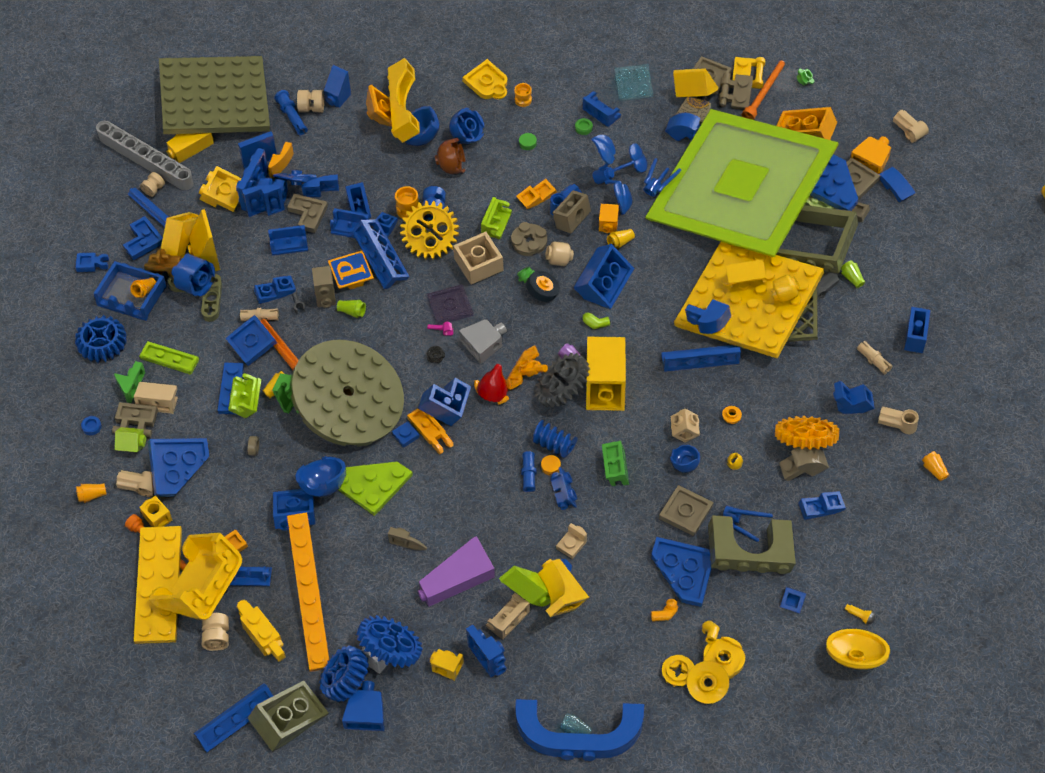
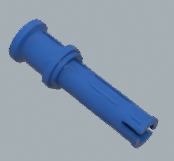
M287 90L277 92L274 99L280 104L281 111L287 114L297 134L301 136L305 134L304 131L307 133L308 129L297 113L294 101L289 98V92Z

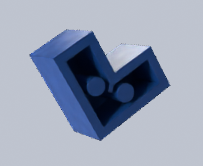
M454 378L444 386V389L433 384L422 394L418 409L452 426L462 418L471 386L457 378Z

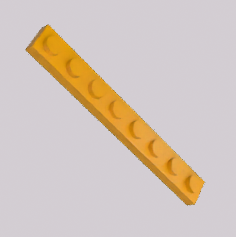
M306 512L288 515L287 519L309 670L312 672L323 670V667L329 661V653L309 520Z

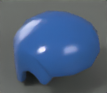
M681 445L672 450L670 461L677 471L682 473L691 472L700 463V453L691 445Z

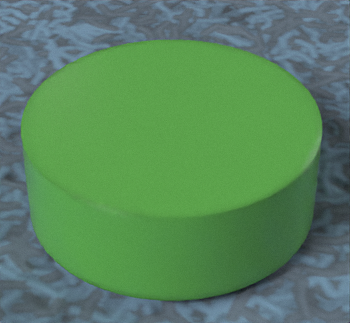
M582 118L576 121L575 130L578 134L587 135L592 132L593 124L589 119Z
M531 133L522 134L519 138V146L524 150H532L537 145L536 136Z

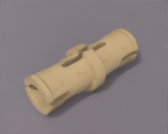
M278 308L240 310L241 322L249 320L254 315L259 321L262 319L279 320Z
M863 341L857 347V350L868 359V362L875 365L884 375L892 369L893 366L881 356V353L874 350L866 341Z

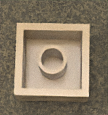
M487 232L453 245L454 259L471 285L504 271L503 256Z

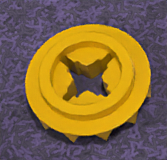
M673 655L664 661L662 676L666 683L672 684L673 687H684L687 684V676L694 664L683 655ZM679 665H681V672L683 673L676 677L673 670H677Z

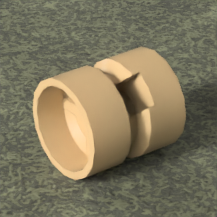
M298 90V112H309L310 110L313 112H324V91L313 90L309 92V90Z
M212 613L208 619L202 620L203 633L201 645L204 649L209 651L224 650L229 646V634L226 633L229 630V617L227 615Z

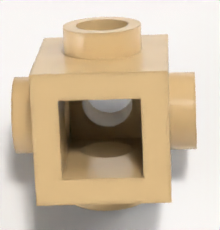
M687 409L680 410L672 415V436L683 442H688L699 436L698 415Z

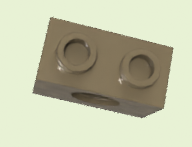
M573 190L553 211L556 229L572 233L591 212L587 194Z
M331 266L312 268L317 306L328 308L336 305Z

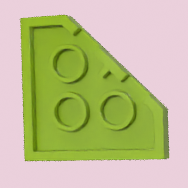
M399 462L346 467V476L338 491L375 516L413 476V472Z

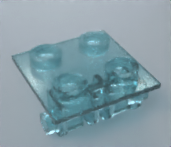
M649 64L614 68V79L617 82L619 101L653 97Z

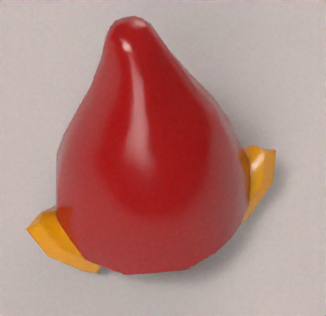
M496 364L480 381L474 380L475 390L484 400L497 402L498 405L509 400L507 396V382L503 376L500 364Z

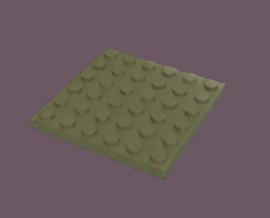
M262 56L159 58L163 134L270 131Z

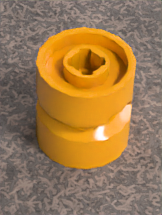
M410 186L401 187L395 193L396 212L400 218H408L406 211L412 213V206L416 209L419 208L417 190Z

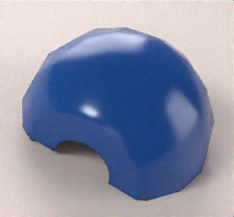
M423 106L411 112L419 121L420 133L405 141L408 145H425L433 140L439 131V120L431 106Z
M324 456L321 460L301 466L295 475L299 487L311 496H330L341 488L346 476V466L344 461L339 458Z

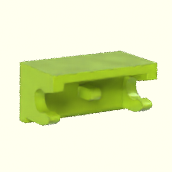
M496 197L492 198L481 223V233L487 232L489 237L501 239L512 213L511 209L504 208L503 206L509 207L510 203L496 199Z
M243 373L242 377L244 379L237 376L233 378L228 411L247 418L257 412L261 379Z

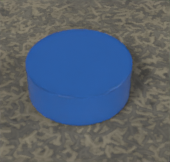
M95 416L86 417L81 423L82 430L86 435H95L102 428L99 418Z

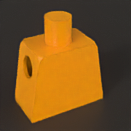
M884 136L880 137L879 140L868 137L851 152V157L877 174H880L890 156L891 147L888 145L889 140Z

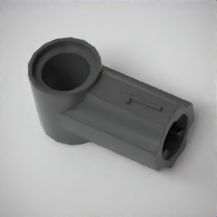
M825 272L817 285L818 300L820 298L823 299L826 293L839 283L836 273Z

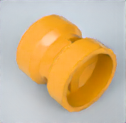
M526 83L516 85L514 89L516 105L520 107L529 106L532 102L531 86Z

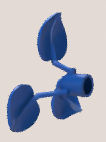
M598 135L591 140L595 143L605 164L599 167L598 170L593 171V179L598 185L604 182L606 185L614 184V192L621 215H623L632 205V195L626 184H622L621 181L612 180L614 172L634 164L636 171L642 173L647 169V160L641 147L634 143L629 147L631 162L614 169L607 167L615 160V146L608 136Z

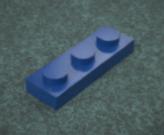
M224 363L218 414H235L228 411L233 378L237 376L243 379V363Z

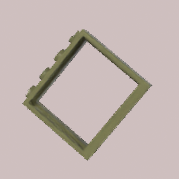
M804 205L795 221L844 228L834 255L828 256L779 249L776 255L824 268L826 272L839 273L858 226L857 213L854 211Z

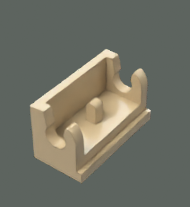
M139 382L134 394L135 404L157 406L158 412L174 414L178 399L175 396L177 386Z
M514 593L510 601L493 619L487 621L486 627L503 640L530 612V603Z

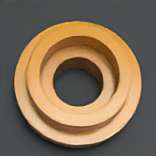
M728 406L723 410L722 417L727 423L735 424L741 420L742 413L739 408Z

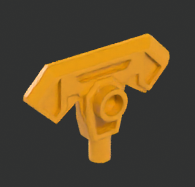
M535 345L522 353L506 379L508 389L511 390L521 385L523 375L531 377L539 372H547V365L533 360L539 356Z

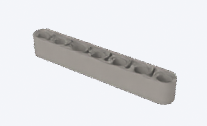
M101 121L96 125L99 139L103 144L145 169L159 174L164 180L181 190H189L193 187L192 174L187 167L108 121Z

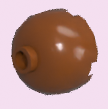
M458 138L444 141L439 146L437 155H435L436 164L440 165L441 169L449 174L465 172V168L462 169V162H465V154L462 144L458 145L457 143L459 141Z

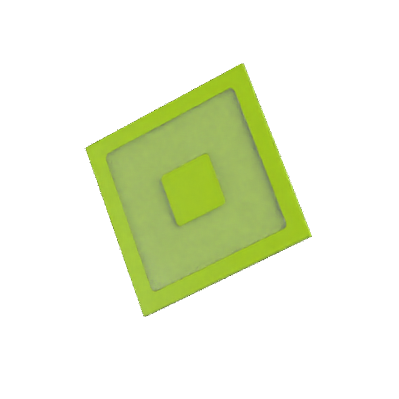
M710 109L672 174L679 168L681 172L663 188L645 218L775 257L839 143Z

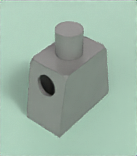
M482 320L459 330V336L462 344L482 364L502 347L501 335L506 333L507 329L502 322L493 327L488 320Z

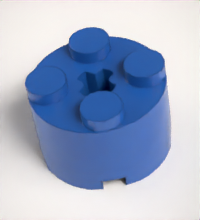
M187 253L178 265L172 268L171 274L174 276V285L177 289L193 296H203L212 286L213 282L210 281L212 276L215 277V268L212 263Z

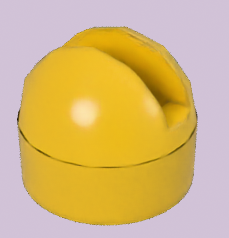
M732 453L727 458L729 468L737 470L742 467L743 458L740 454Z

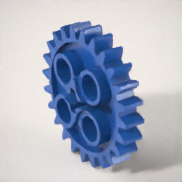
M378 615L375 618L369 616L368 619L364 618L363 622L361 621L357 629V640L361 641L359 645L365 647V652H371L370 657L376 656L378 657V662L384 660L386 665L392 663L396 667L398 664L401 668L404 665L408 667L411 664L415 665L423 650L421 647L422 643L418 641L419 637L413 636L414 631H408V626H401V622L395 623L393 618L389 621L385 616L382 619Z

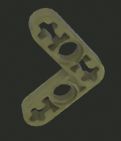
M215 274V277H211L210 282H216L203 295L202 316L208 322L215 321L219 317L222 281L221 277ZM169 277L168 285L170 290L173 292H184L175 287L174 277ZM210 295L217 296L213 301L207 300ZM209 306L212 307V310H213V312L211 313V315H208V314H207V313H209V310H210Z

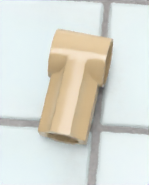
M900 110L893 118V122L905 132L906 138L910 139L912 143L929 133L925 122H917L905 110Z
M882 407L878 423L899 428L905 434H913L917 430L919 416L914 410L908 409L903 412Z
M121 470L118 473L117 488L136 491L141 496H153L152 472L144 471L142 474Z

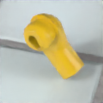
M706 621L702 624V632L704 634L707 632L706 642L714 644L720 628L714 622Z

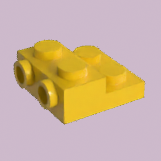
M216 166L213 172L210 171L207 175L206 181L208 183L201 186L199 190L201 197L199 200L215 208L218 204L234 212L239 202L236 186L242 178Z

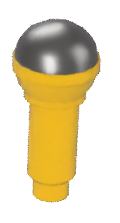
M848 604L845 607L848 613L861 618L865 624H873L876 619L875 613L871 610H861Z

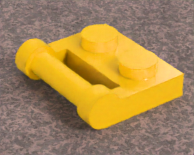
M735 57L733 80H735L736 74L750 76L751 66L756 67L755 80H753L752 88L762 89L765 58Z

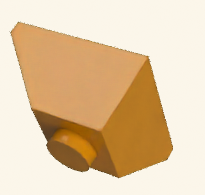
M369 85L366 99L368 117L379 124L392 127L389 97L373 85Z

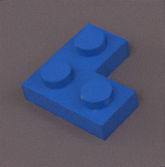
M144 216L130 224L131 230L137 237L123 244L125 251L134 261L161 246L163 237Z

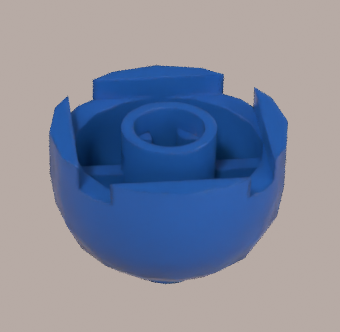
M464 108L457 111L451 117L449 130L453 138L459 139V143L471 144L480 140L484 135L482 133L484 122L477 111Z

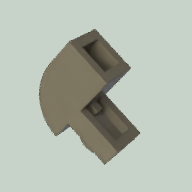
M801 447L791 451L792 455L779 462L784 479L787 481L794 479L804 472L815 476L829 468L824 451L812 447L811 450L808 447L801 449Z

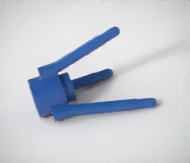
M655 158L644 181L646 184L643 188L644 192L651 197H655L658 192L660 193L681 172V169L679 168L662 184L661 181L669 171V168H666L658 179L652 178L651 180L657 162Z
M726 505L723 516L732 517L733 529L759 542V538L735 525V522H740L742 514L770 518L773 515L764 512L741 510Z

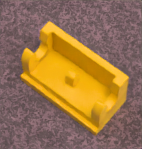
M763 259L726 265L729 288H733V284L761 279L763 283L767 282Z

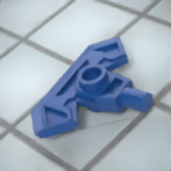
M291 170V174L277 173L273 175V177L291 181V185H302V182L317 178L316 174H302L301 170Z

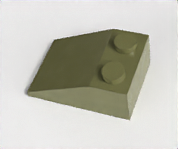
M302 681L257 704L249 715L248 720L273 752L328 715V711L306 682Z

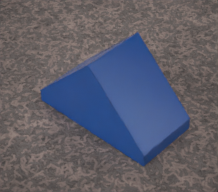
M363 182L345 186L350 211L369 214V218H371Z

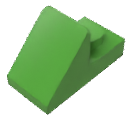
M135 361L133 367L129 369L127 376L114 373L116 382L128 403H132L138 384L145 375V369L141 362Z

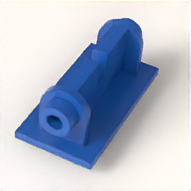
M559 467L560 473L555 472L550 478L553 490L555 492L561 490L555 494L557 505L561 510L567 509L568 505L577 508L575 502L577 495L574 489L571 488V483L573 482L571 475Z
M240 567L230 585L270 586L272 567Z

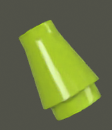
M850 260L842 265L840 269L842 271L841 274L856 288L866 283L857 263Z
M339 300L337 311L359 318L364 316L366 304L361 300Z

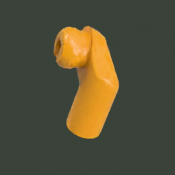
M668 599L666 601L667 605L663 610L651 611L652 621L672 619L678 611L677 601L675 599Z

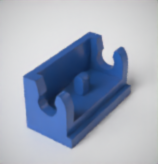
M593 91L583 98V110L609 127L621 117L620 109L615 108L612 110L598 100L596 97L597 93Z
M334 208L333 220H330L331 234L355 238L352 230L360 220H370L369 214Z
M305 225L268 230L272 256L308 251Z

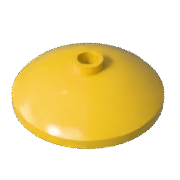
M839 630L832 633L826 642L828 654L837 663L852 669L867 670L879 667L888 660L890 655L888 643L877 634L866 630Z

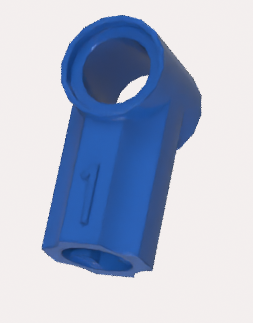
M570 184L561 193H555L551 196L550 213L552 216L553 211L573 190L582 193L577 185Z

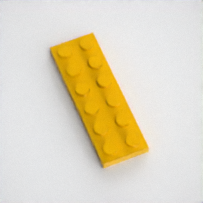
M181 526L140 528L134 627L135 644L170 643L177 640L178 614L158 608L148 599L158 587H165L171 591L180 576Z

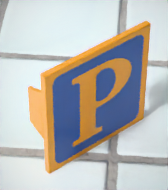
M363 251L328 260L338 289L345 287L354 289L363 286L365 281L374 279Z

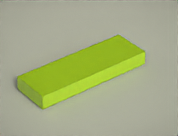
M148 341L139 355L142 360L187 374H192L199 362L198 356Z

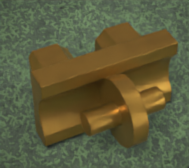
M160 248L156 253L150 254L148 262L144 264V268L162 275L163 271H167L170 277H174L171 274L172 268L178 265L182 258L181 256L166 254L165 249Z

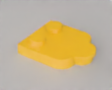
M488 59L462 77V82L483 99H503L507 95V89L505 88L507 86V76Z

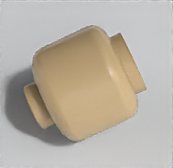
M552 242L546 248L545 257L551 265L567 266L569 261L573 260L574 252L568 243Z

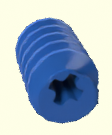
M541 420L535 429L533 442L535 444L540 443L541 447H547L549 451L553 450L555 454L560 453V456L563 458L567 457L574 449L577 437L575 436L571 441L570 433L564 437V430L557 433L556 426L550 430L551 424L548 423L544 427V420Z

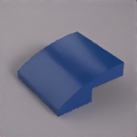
M260 185L242 190L246 212L249 217L264 211L270 216L285 210L280 185Z

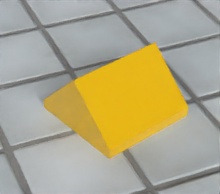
M706 68L674 70L673 72L676 97L709 96L718 91V86Z

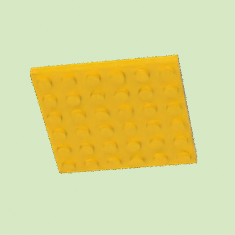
M720 242L675 319L674 325L690 332L778 359L821 280L824 268L778 255L771 257ZM763 259L767 282L763 283L761 279L733 284V288H729L726 265ZM784 275L794 276L801 289L798 291L797 297L787 302H781L779 298L775 300L771 292L773 281ZM712 299L729 305L731 318L725 327L716 333H700L698 325L687 321L685 309L688 304L706 310Z

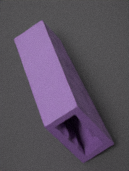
M477 536L468 541L419 581L420 590H418V595L422 602L426 601L428 607L495 577L494 567Z

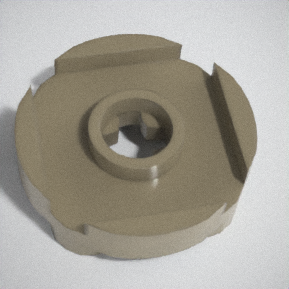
M522 222L511 235L512 246L517 253L524 256L539 254L547 246V232L539 225ZM531 237L533 241L526 242V238Z

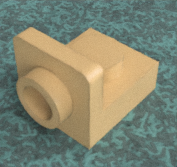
M570 523L568 532L556 545V549L573 559L586 544L587 533L582 527Z

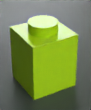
M120 427L115 431V450L139 452L146 444V436L143 435L144 429Z

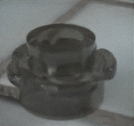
M432 346L426 353V356H428L427 360L430 363H440L445 357V353L441 347Z

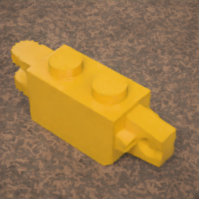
M247 600L238 602L237 609L243 629L263 655L267 656L272 653L278 662L286 658L281 648L283 646L281 636L258 606L253 608Z

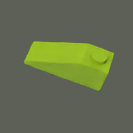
M513 566L499 578L503 584L532 605L544 607L551 602L548 590L536 572Z

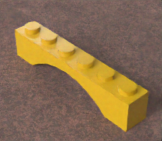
M405 58L388 67L387 76L390 92L391 132L402 143L420 133L419 121L409 110H406V99L415 81V70Z

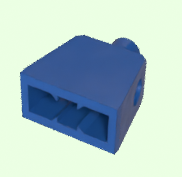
M363 681L362 689L357 690L356 694L353 693L351 698L348 699L342 720L344 729L385 730L382 693L374 691V682Z

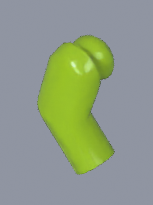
M585 313L582 316L583 322L592 329L610 326L609 317L599 319L591 313Z

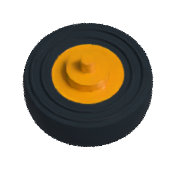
M545 271L533 272L526 283L530 295L542 302L552 301L558 295L560 289L556 278Z

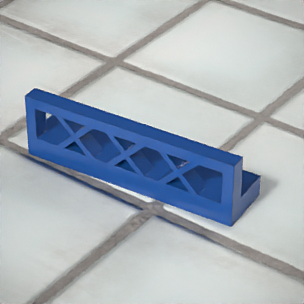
M360 220L352 230V233L383 288H390L395 281L407 280L410 276L378 220Z
M735 345L661 352L664 372L739 364L741 350L740 347Z

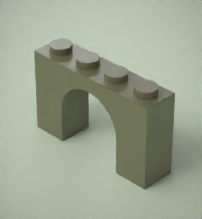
M712 515L708 524L711 568H718L719 570L734 569L741 572L748 570L760 573L778 572L779 574H787L792 571L796 562L791 520L772 519L767 528L768 550L764 553L753 554L743 550L736 543L732 517Z

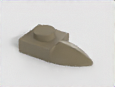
M390 527L388 532L389 543L413 550H427L423 543L410 536V532L403 528L396 529Z

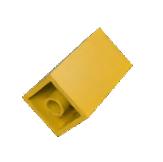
M587 337V362L589 363L588 367L590 370L587 371L589 376H587L586 410L625 411V337Z

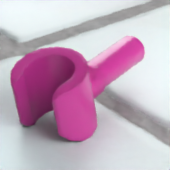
M444 322L443 325L428 324L427 326L428 329L443 330V335L445 336L453 335V328L450 322Z

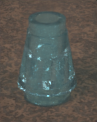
M566 713L560 726L564 733L590 734L593 729L573 713L572 715Z

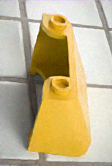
M221 533L189 535L182 546L183 554L189 562L171 591L165 587H158L153 591L148 600L156 607L197 620L208 619L242 564V556L239 551Z

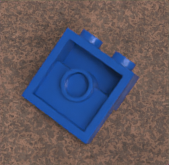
M302 489L273 492L275 529L288 530L287 516L306 512L308 514L309 526L315 525L314 496L305 493Z
M474 625L466 628L468 647L488 675L493 677L494 675L499 676L503 674L507 668L504 665L506 658L503 652H505V649L501 642H496L492 636L486 639L484 633L480 629L477 630Z

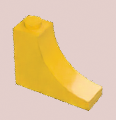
M212 133L176 134L171 140L166 142L168 147L167 154L170 158L181 163L214 144Z
M187 212L166 219L161 248L165 249L166 254L184 257L187 245L190 242L189 236L199 216L198 214Z
M549 559L541 566L543 569L538 572V575L544 582L550 596V607L545 610L550 617L574 611L589 598L560 559Z

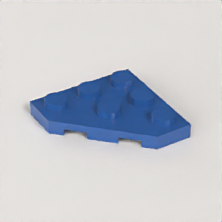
M833 154L810 196L836 209L852 211L858 204V196L846 160Z
M207 438L149 439L148 448L154 496L174 497L209 458Z
M656 537L651 556L652 560L682 603L702 607L712 569L710 549Z

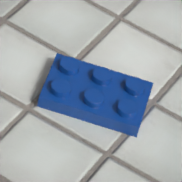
M258 148L256 153L251 156L248 168L244 169L243 177L237 183L236 191H238V201L240 202L241 210L246 211L242 190L258 186L260 178H266L269 172L264 149Z

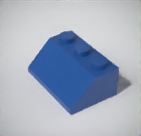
M612 244L598 247L573 288L583 299L611 309L632 274L634 267Z

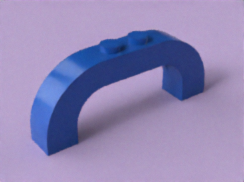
M516 699V723L523 740L532 749L541 754L561 757L564 760L582 758L586 761H593L595 758L618 756L635 744L643 727L644 704L623 703L622 721L614 731L608 734L555 733L545 729L538 721L537 700Z

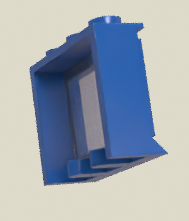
M114 261L94 292L97 306L147 321L149 313L164 289H166L165 278L158 273L148 272L142 268H135L126 263ZM148 278L156 280L152 290L143 298L132 295L130 286L135 280Z

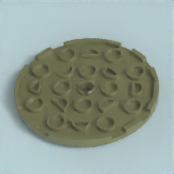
M349 340L322 342L306 351L293 370L290 386L294 408L296 411L298 410L304 424L310 430L329 442L346 446V444L357 445V447L370 445L387 436L401 417L404 405L401 381L391 364L381 354L366 345ZM350 389L352 396L345 395L343 390Z

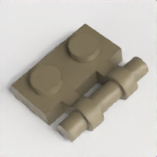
M724 73L720 84L722 89L718 98L720 100L719 106L726 107L727 102H732L731 108L744 110L750 104L753 76L736 74L735 80H730L731 74ZM729 88H734L733 95L728 94Z
M119 402L115 421L116 423H121V425L113 426L112 433L115 434V431L120 427L129 428V424L138 425L135 429H144L143 435L151 438L152 430L145 428L146 426L154 427L158 413L157 406Z

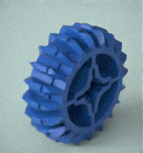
M104 315L102 318L96 316L94 320L88 319V323L82 322V327H79L78 333L75 334V344L78 347V352L85 359L88 358L91 362L95 359L97 363L101 359L106 362L109 357L114 359V354L120 356L119 350H124V345L127 342L124 326L117 319L114 320L111 316L106 318Z
M350 645L342 647L341 650L338 649L335 655L332 654V658L327 661V665L323 667L324 671L320 675L322 678L319 683L321 684L320 690H322V693L327 698L337 702H344L347 698L350 699L353 693L356 694L357 689L361 687V683L365 680L364 677L368 673L367 668L369 664L367 663L368 658L362 650Z

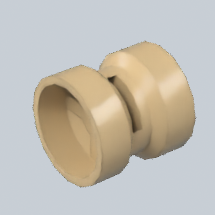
M152 172L148 179L140 184V188L145 194L154 197L157 194V190L165 185V181L159 174Z

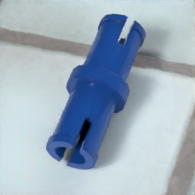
M531 451L522 454L523 468L521 469V475L523 476V491L525 492L535 491L537 469L534 463L535 453Z

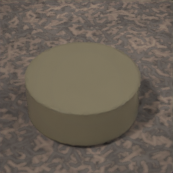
M250 436L248 455L256 456L259 451L258 436Z

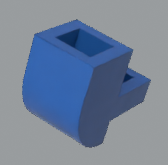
M679 113L669 119L665 132L676 141H680L685 137L692 141L701 126L699 124L701 118L691 113Z
M712 299L706 310L690 304L685 309L687 321L698 325L700 333L712 334L720 331L731 318L729 305Z
M842 381L834 383L835 391L833 395L839 412L853 414L875 409L872 392L864 384L849 389Z

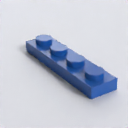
M263 683L196 731L194 735L206 752L210 751L250 722L248 717L255 706L273 697L271 691Z

